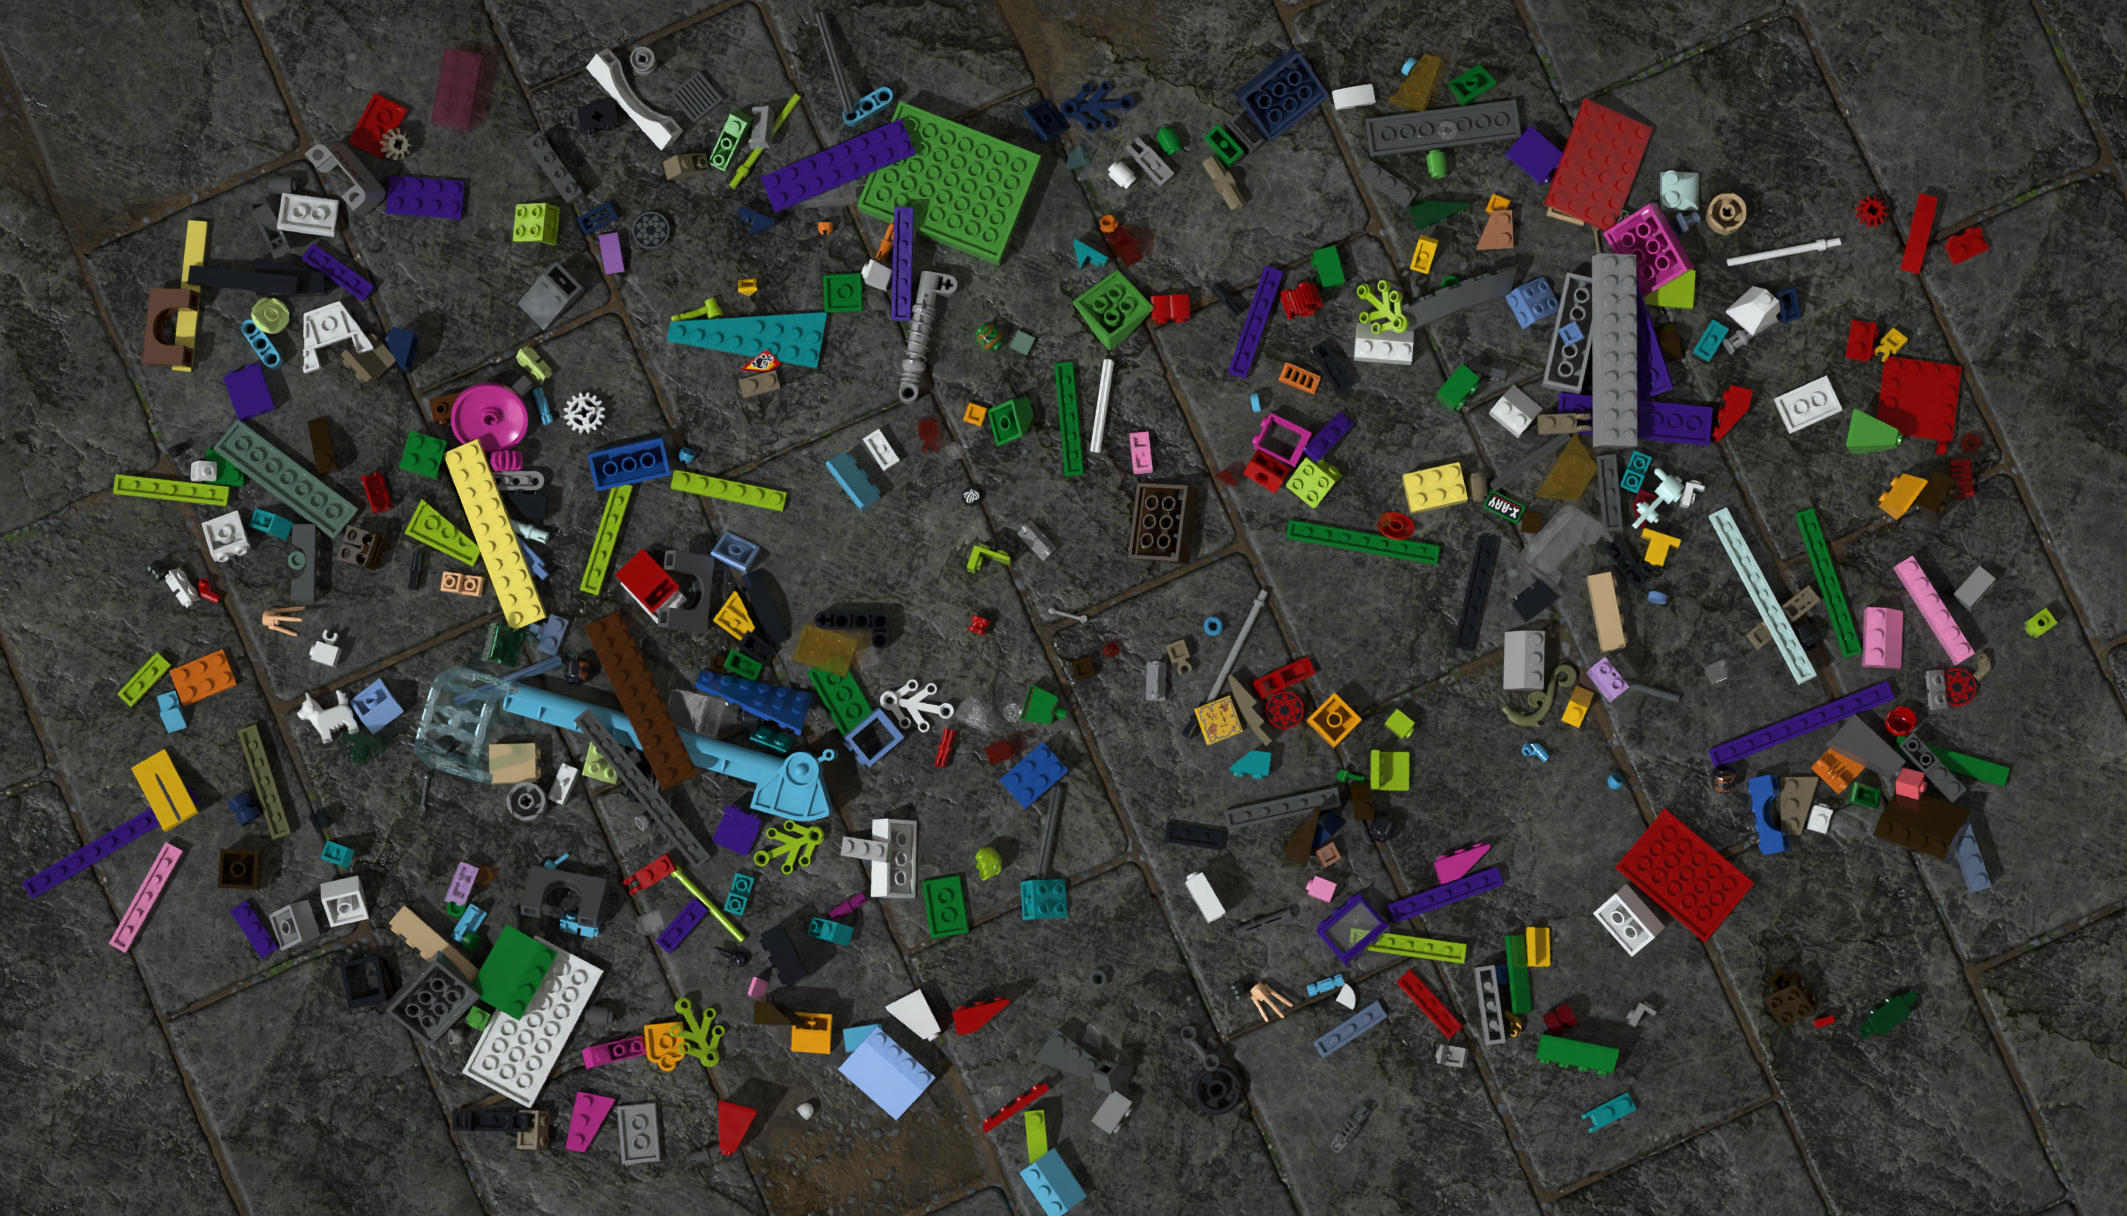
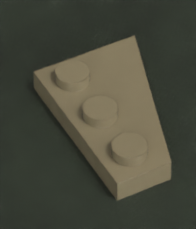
M1819 777L1779 778L1780 829L1788 831V835H1801Z

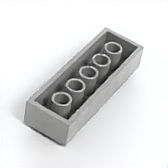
M1567 273L1541 387L1571 394H1580L1592 342V278ZM1576 321L1584 339L1567 347L1558 329Z

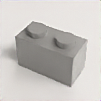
M1114 1091L1113 1094H1109L1091 1122L1109 1134L1112 1131L1116 1133L1122 1125L1119 1122L1123 1116L1127 1117L1132 1111L1133 1107L1130 1106L1132 1102L1117 1091Z

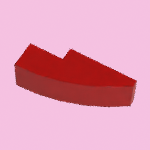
M1305 657L1257 679L1252 685L1259 699L1263 700L1315 675L1316 672L1309 658Z

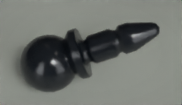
M716 946L713 948L719 955L729 958V962H733L737 967H744L748 963V957L743 952H737L736 950L731 952L723 947Z

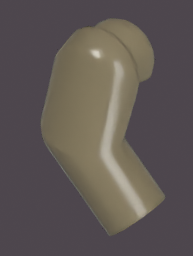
M1980 653L1977 657L1979 669L1972 675L1977 682L1991 670L1990 657L1986 653Z

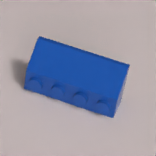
M663 435L593 450L587 454L596 491L671 475Z

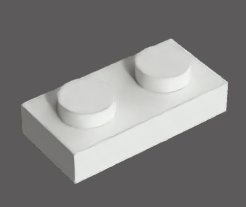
M879 429L863 439L883 471L900 462Z

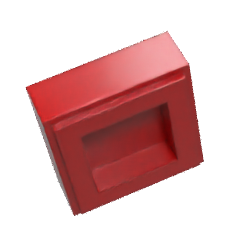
M1834 1016L1812 1021L1814 1028L1835 1022Z

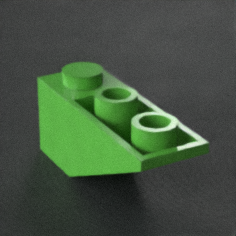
M738 109L729 115L708 161L709 164L725 172L744 139L753 117Z

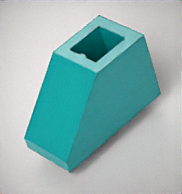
M1252 750L1230 767V772H1233V776L1245 777V774L1252 775V779L1264 780V777H1268L1271 753Z
M812 917L807 935L849 946L854 928Z

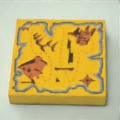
M1230 696L1194 709L1207 745L1243 732Z

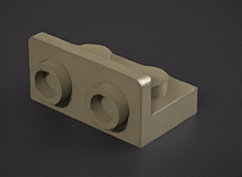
M519 1110V1112L529 1113V1132H518L517 1149L547 1150L549 1142L548 1125L550 1123L549 1111Z

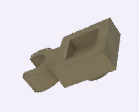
M1184 639L1166 645L1171 663H1178V674L1182 675L1181 668L1183 666H1186L1189 672H1192L1191 665L1185 660L1190 658Z

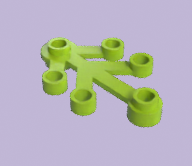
M1381 280L1378 283V290L1382 292L1383 302L1374 295L1372 285L1361 284L1357 288V295L1361 299H1367L1379 310L1372 313L1362 312L1359 320L1361 323L1369 324L1373 320L1387 317L1391 322L1384 324L1373 323L1371 326L1372 333L1382 334L1384 331L1392 329L1396 333H1403L1410 325L1409 319L1402 312L1401 300L1403 296L1400 291H1392L1390 293L1391 284L1386 280ZM1391 302H1394L1395 313L1391 309Z
M787 820L784 823L786 831H795L804 835L798 839L780 833L775 828H769L766 831L769 839H777L787 844L769 852L758 851L754 855V862L758 866L763 867L769 863L770 859L790 851L786 862L781 867L782 872L789 875L793 872V864L800 846L807 844L805 853L800 857L799 863L803 867H808L811 864L810 857L815 845L821 844L824 840L825 834L822 828L818 826L805 828L795 824L792 820ZM787 823H793V828L787 829ZM770 830H774L776 832V835L774 837L769 836ZM817 832L819 837L812 839V833ZM764 855L766 860L762 863L759 862V857ZM805 857L809 860L808 864L806 865L802 864L801 860ZM786 865L791 867L790 872L784 871Z
M680 998L675 1003V1010L680 1014H684L692 1032L683 1030L679 1025H674L669 1030L670 1035L698 1043L701 1050L692 1048L689 1043L683 1042L679 1045L678 1051L681 1054H689L700 1058L701 1063L706 1067H713L719 1062V1053L716 1049L720 1037L724 1035L725 1030L721 1025L715 1026L712 1029L713 1037L708 1046L705 1039L711 1020L716 1016L715 1010L708 1008L703 1012L704 1019L701 1028H699L690 1010V1000ZM682 1002L687 1004L686 1009L681 1007ZM707 1011L712 1012V1017L707 1016ZM673 1028H678L679 1033L674 1034ZM716 1028H719L721 1030L720 1035L716 1034ZM682 1045L687 1046L688 1050L686 1052L682 1050ZM708 1054H711L713 1056L712 1061L708 1060Z

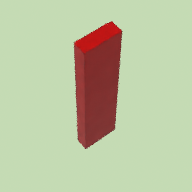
M1411 969L1396 981L1402 990L1448 1039L1463 1027Z

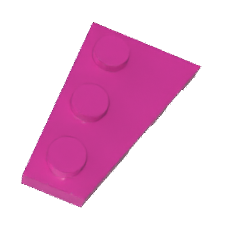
M577 1092L565 1149L585 1153L616 1099Z

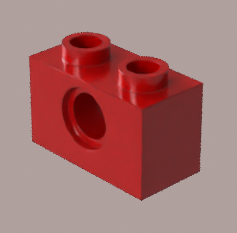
M1258 449L1243 474L1275 494L1289 473L1290 468Z

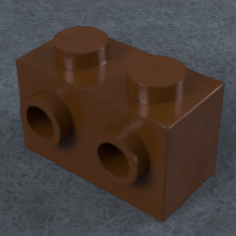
M462 392L429 399L433 421L436 424L439 423L440 426L450 424L453 404Z

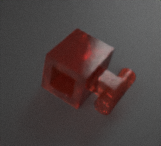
M1006 739L984 748L991 767L1012 760V754L1015 753L1012 744H1007Z

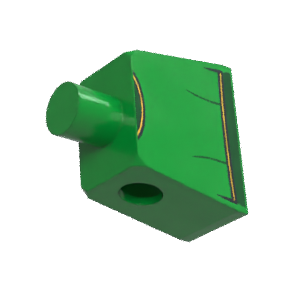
M1030 684L1020 721L1051 725L1054 717L1065 720L1068 709L1057 706L1058 697Z

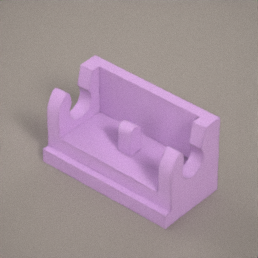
M460 862L444 901L456 902L457 906L465 904L479 868Z

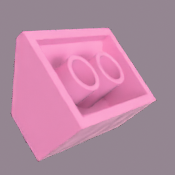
M1867 607L1864 609L1862 667L1901 669L1903 611L1877 607Z

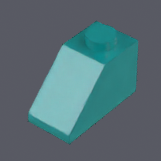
M255 509L248 526L274 537L287 540L288 535L291 533L293 522L278 515Z

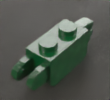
M1910 991L1901 997L1900 995L1893 996L1892 994L1883 1000L1884 1005L1880 1008L1875 1006L1867 1012L1869 1016L1865 1018L1866 1021L1857 1029L1858 1033L1863 1039L1875 1033L1880 1035L1888 1033L1910 1016L1911 1010L1909 1006L1914 1001L1916 1002L1918 998L1917 993Z

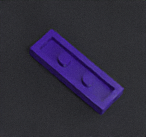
M1339 412L1310 441L1303 451L1318 463L1352 428L1354 423Z
M693 898L655 942L671 954L705 916L708 910Z
M247 900L230 911L261 959H264L278 949V946Z

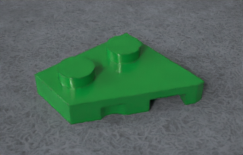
M207 448L206 461L217 463L216 481H205V484L244 487L245 473L217 452Z

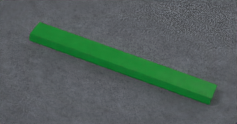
M1814 507L1795 513L1843 658L1846 659L1862 654L1863 651Z
M1290 519L1286 539L1436 566L1440 552V546L1409 540H1396L1381 535Z

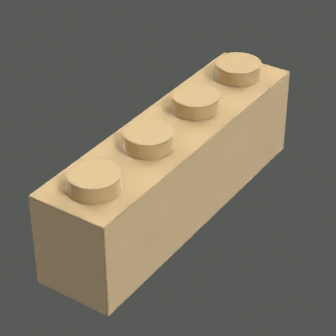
M1611 572L1590 575L1587 577V583L1601 653L1624 649L1626 647L1625 644H1628L1626 632L1623 633L1622 630L1624 618L1623 614H1619L1618 606H1621L1619 595H1615L1614 590L1617 587L1616 578L1611 575Z

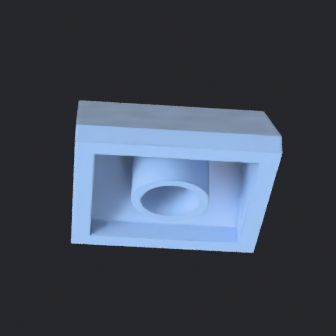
M725 531L712 550L711 555L715 559L748 574L760 547Z

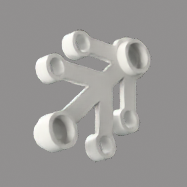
M912 679L898 691H886L880 698L882 707L893 711L899 720L900 727L903 729H908L911 721L909 718L904 717L898 706L908 709L918 724L919 731L922 733L927 732L930 726L927 721H924L917 710L939 714L943 719H949L954 714L952 705L948 703L937 706L919 702L928 695H934L937 692V687L933 683L927 684L925 689L910 699H901L909 691L913 692L918 689L917 681ZM911 682L916 683L914 689L909 688ZM934 686V692H928V687ZM888 697L893 698L894 701L892 704H888L886 702V699ZM948 708L950 713L944 715L943 709ZM902 720H908V725L902 726ZM922 723L927 724L926 730L920 729Z

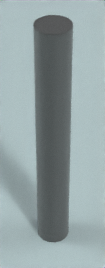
M1624 679L1629 689L1675 702L1679 701L1680 695Z

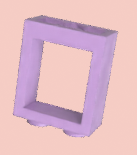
M1606 657L1601 659L1586 673L1609 703L1629 688L1628 684Z

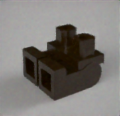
M348 525L342 541L352 546L341 543L336 560L347 565H354L373 571L379 570L382 564L380 556L388 547L386 538ZM355 531L353 541H351L350 534ZM346 549H349V553L347 555V558L345 559L344 552Z

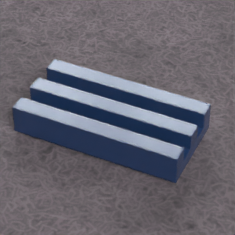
M608 201L577 218V221L585 236H588L619 219L611 202ZM608 207L610 208L609 211L583 224L582 221L592 217L593 215L605 210ZM613 214L612 217H610V218H608V219L602 221L601 223H599V224H597V225L591 227L590 229L586 230L587 227H589V226L593 225L594 223H596V222H598V221L604 219L605 217H607V216Z

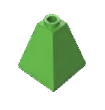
M1853 410L1846 447L1852 454L1857 455L1898 448V445H1902L1903 434L1898 429L1862 411Z

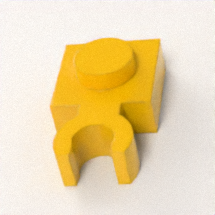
M1893 327L1881 340L1880 344L1883 346H1878L1875 349L1874 355L1876 356L1878 353L1883 352L1885 355L1882 357V361L1885 362L1889 358V353L1892 352L1896 355L1908 342V339Z

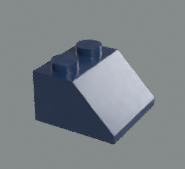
M392 326L391 331H388L386 335L387 345L400 368L406 374H410L420 338L415 332Z

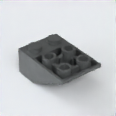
M555 261L519 301L518 305L545 331L585 290Z

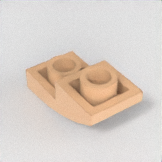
M443 572L440 590L481 597L484 578Z

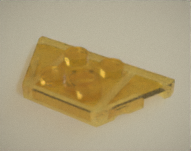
M1575 433L1537 492V498L1578 501L1598 469Z

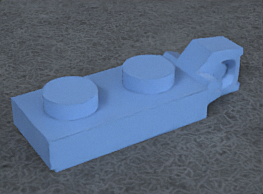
M516 534L531 575L533 577L538 575L542 580H546L551 575L544 568L546 564Z

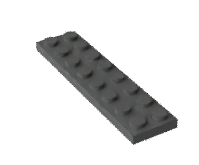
M1516 100L1365 119L1370 158L1519 139L1521 137Z

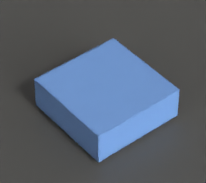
M1576 321L1558 329L1567 347L1584 339Z

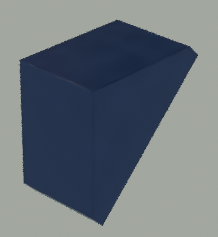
M1794 286L1774 294V297L1779 300V314L1784 324L1801 318Z
M1331 810L1317 821L1312 842L1314 849L1322 846L1344 824Z

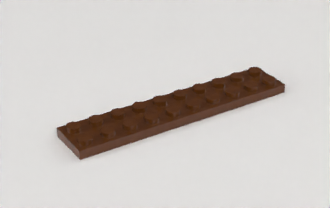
M620 611L585 625L584 629L662 791L697 777L698 772Z

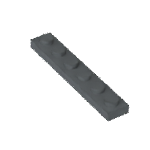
M1335 787L1224 811L1228 830L1308 814L1316 806H1320V811L1341 807L1338 788Z

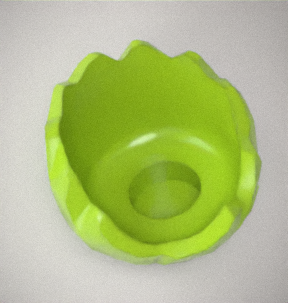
M980 848L975 857L978 861L976 868L980 870L978 876L984 881L1001 872L1002 859L993 848Z

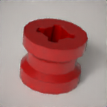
M972 615V623L968 626L967 630L985 636V630L989 626L990 621Z

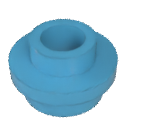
M1215 616L1207 618L1204 622L1205 632L1211 636L1221 633L1223 629L1222 621ZM1211 623H1215L1217 625V628L1215 630H1212L1210 628Z

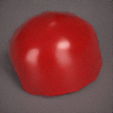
M1898 706L1895 710L1888 713L1885 725L1887 730L1894 736L1904 737L1915 728L1917 717L1910 708Z

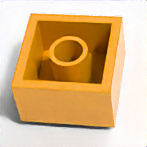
M1334 692L1306 722L1334 749L1362 719Z

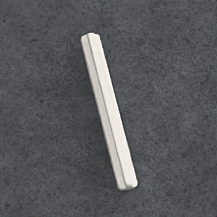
M1104 359L1090 449L1094 453L1101 452L1114 361L1110 359Z

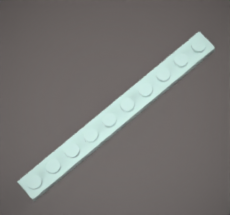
M1727 507L1709 515L1714 529L1798 685L1816 677V672Z

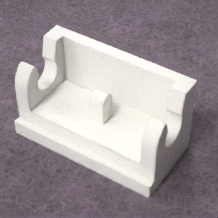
M562 763L547 799L565 806L580 770Z

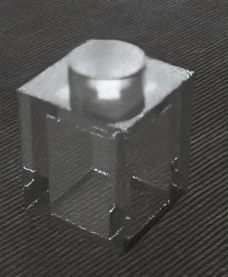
M659 910L636 917L638 921L635 923L638 934L642 933L644 937L666 929Z

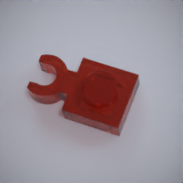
M937 419L918 421L919 441L925 440L922 446L923 453L926 454L927 446H932L933 452L936 453L937 447L933 440L938 439Z

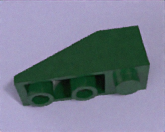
M1421 199L1406 206L1413 225L1418 230H1426L1432 226V223L1437 221L1439 223L1449 219L1448 216L1454 213L1456 215L1462 214L1466 211V208L1470 207L1469 203L1465 200Z

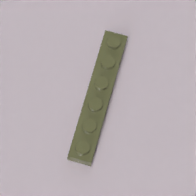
M257 725L238 730L272 840L292 834Z

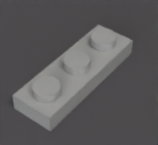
M843 836L841 856L891 863L893 844Z

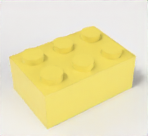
M1459 462L1402 476L1411 515L1466 503L1468 500Z

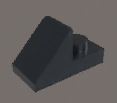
M747 630L737 645L742 651L764 666L768 664L776 652L774 648L749 630Z

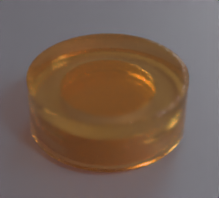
M486 866L478 867L479 870L475 877V882L482 886L489 885L494 877L492 870Z

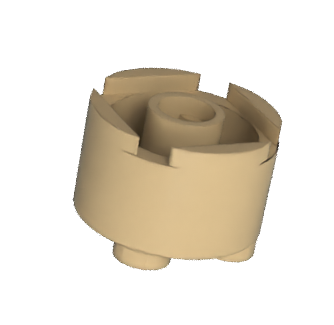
M1731 193L1716 196L1706 212V220L1710 228L1722 235L1736 232L1746 219V205L1738 195ZM1724 212H1730L1729 216L1725 217L1723 215Z

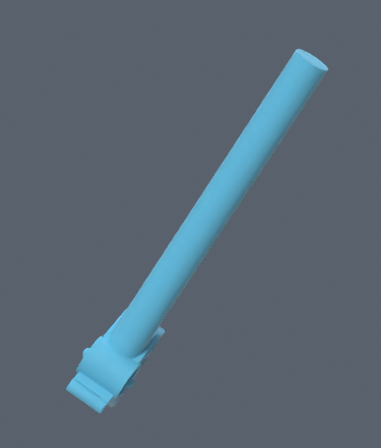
M511 681L507 689L503 704L504 711L583 733L573 720L589 708L617 743L643 750L626 714L623 712L515 681ZM676 728L695 766L757 783L750 808L796 821L817 820L833 814V806L823 777V762L837 759L838 751L836 749H826L821 757L804 751L793 753L787 759H783Z

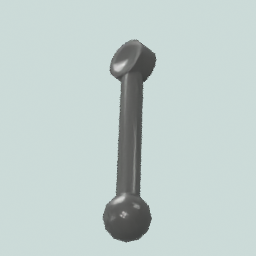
M425 773L423 775V778L425 780L421 805L418 807V810L421 813H424L426 811L425 800L428 780L431 778V775L429 773Z

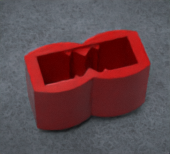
M1189 294L1151 297V305L1154 307L1152 310V321L1156 322V324H1167L1170 320H1175V323H1186L1190 319Z

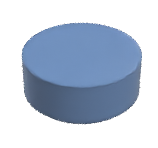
M1650 591L1647 600L1663 605L1666 604L1668 597L1664 593Z

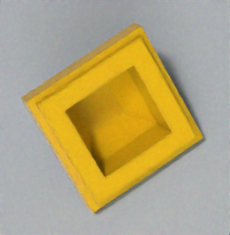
M757 278L738 280L739 293L750 296L757 291Z

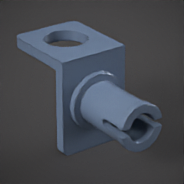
M1693 212L1683 217L1682 213H1678L1668 222L1678 238L1689 230L1688 227L1699 224L1701 220L1699 214Z

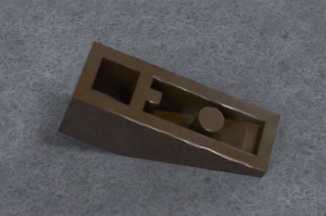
M326 416L307 421L318 473L321 476L340 472Z
M1316 806L1290 833L1289 841H1284L1282 852H1286L1284 860L1307 865L1320 806Z
M763 997V1001H755L753 1024L805 1026V1021L782 1002H774V998Z

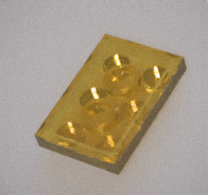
M804 625L792 661L846 678L859 641Z

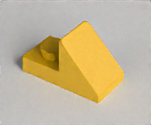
M1420 235L1410 269L1428 274L1438 240Z
M1576 685L1561 721L1579 728L1594 693Z

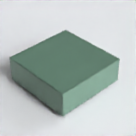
M1018 330L1010 348L1027 356L1035 338Z

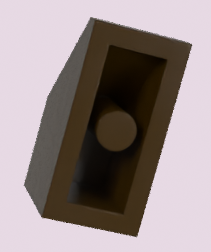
M1369 781L1350 783L1354 822L1373 820L1374 810Z

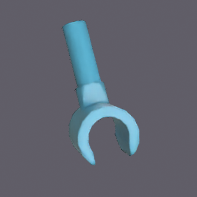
M565 853L554 863L548 859L543 866L555 870L569 855Z

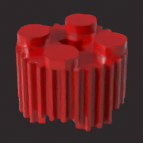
M1308 281L1300 283L1295 290L1287 289L1281 292L1280 299L1290 321L1295 320L1294 316L1297 315L1308 317L1317 312V307H1324L1317 286L1309 284Z

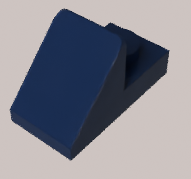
M740 206L737 211L741 221L748 224L753 222L749 231L750 237L772 229L776 225L775 220Z

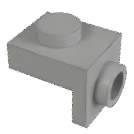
M1645 1001L1643 1004L1638 1003L1635 1009L1631 1008L1626 1017L1629 1019L1627 1024L1636 1027L1644 1011L1655 1016L1657 1012L1653 1010L1654 1006Z
M1440 1044L1436 1052L1437 1063L1465 1068L1469 1049Z

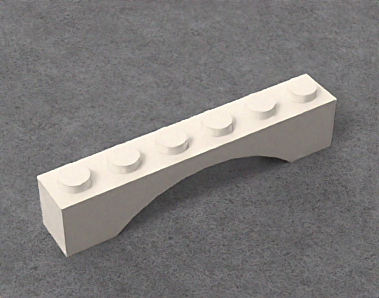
M608 48L597 53L586 67L588 71L661 151L673 145L683 130L671 117L653 111L638 99L626 81L621 62Z

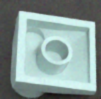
M1672 170L1661 172L1660 209L1662 211H1699V173L1676 172Z

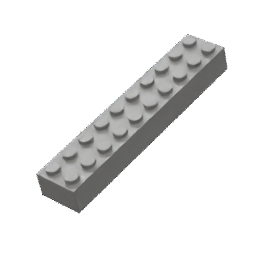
M1600 253L1592 256L1593 447L1631 448L1637 446L1636 255Z

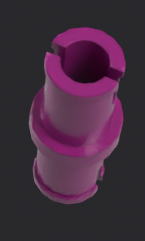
M860 892L849 900H843L842 904L829 910L828 913L835 922L847 913H853L854 909L867 903V900L863 893Z

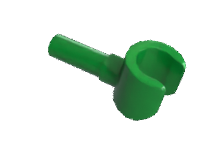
M1340 770L1336 776V779L1342 782H1346L1348 777L1364 781L1365 778L1346 770Z

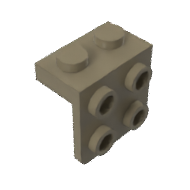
M369 334L367 338L375 350L358 355L354 348L350 352L345 350L341 354L344 358L342 361L349 370L353 368L357 372L355 377L361 383L366 382L369 386L396 362L391 352L374 334Z

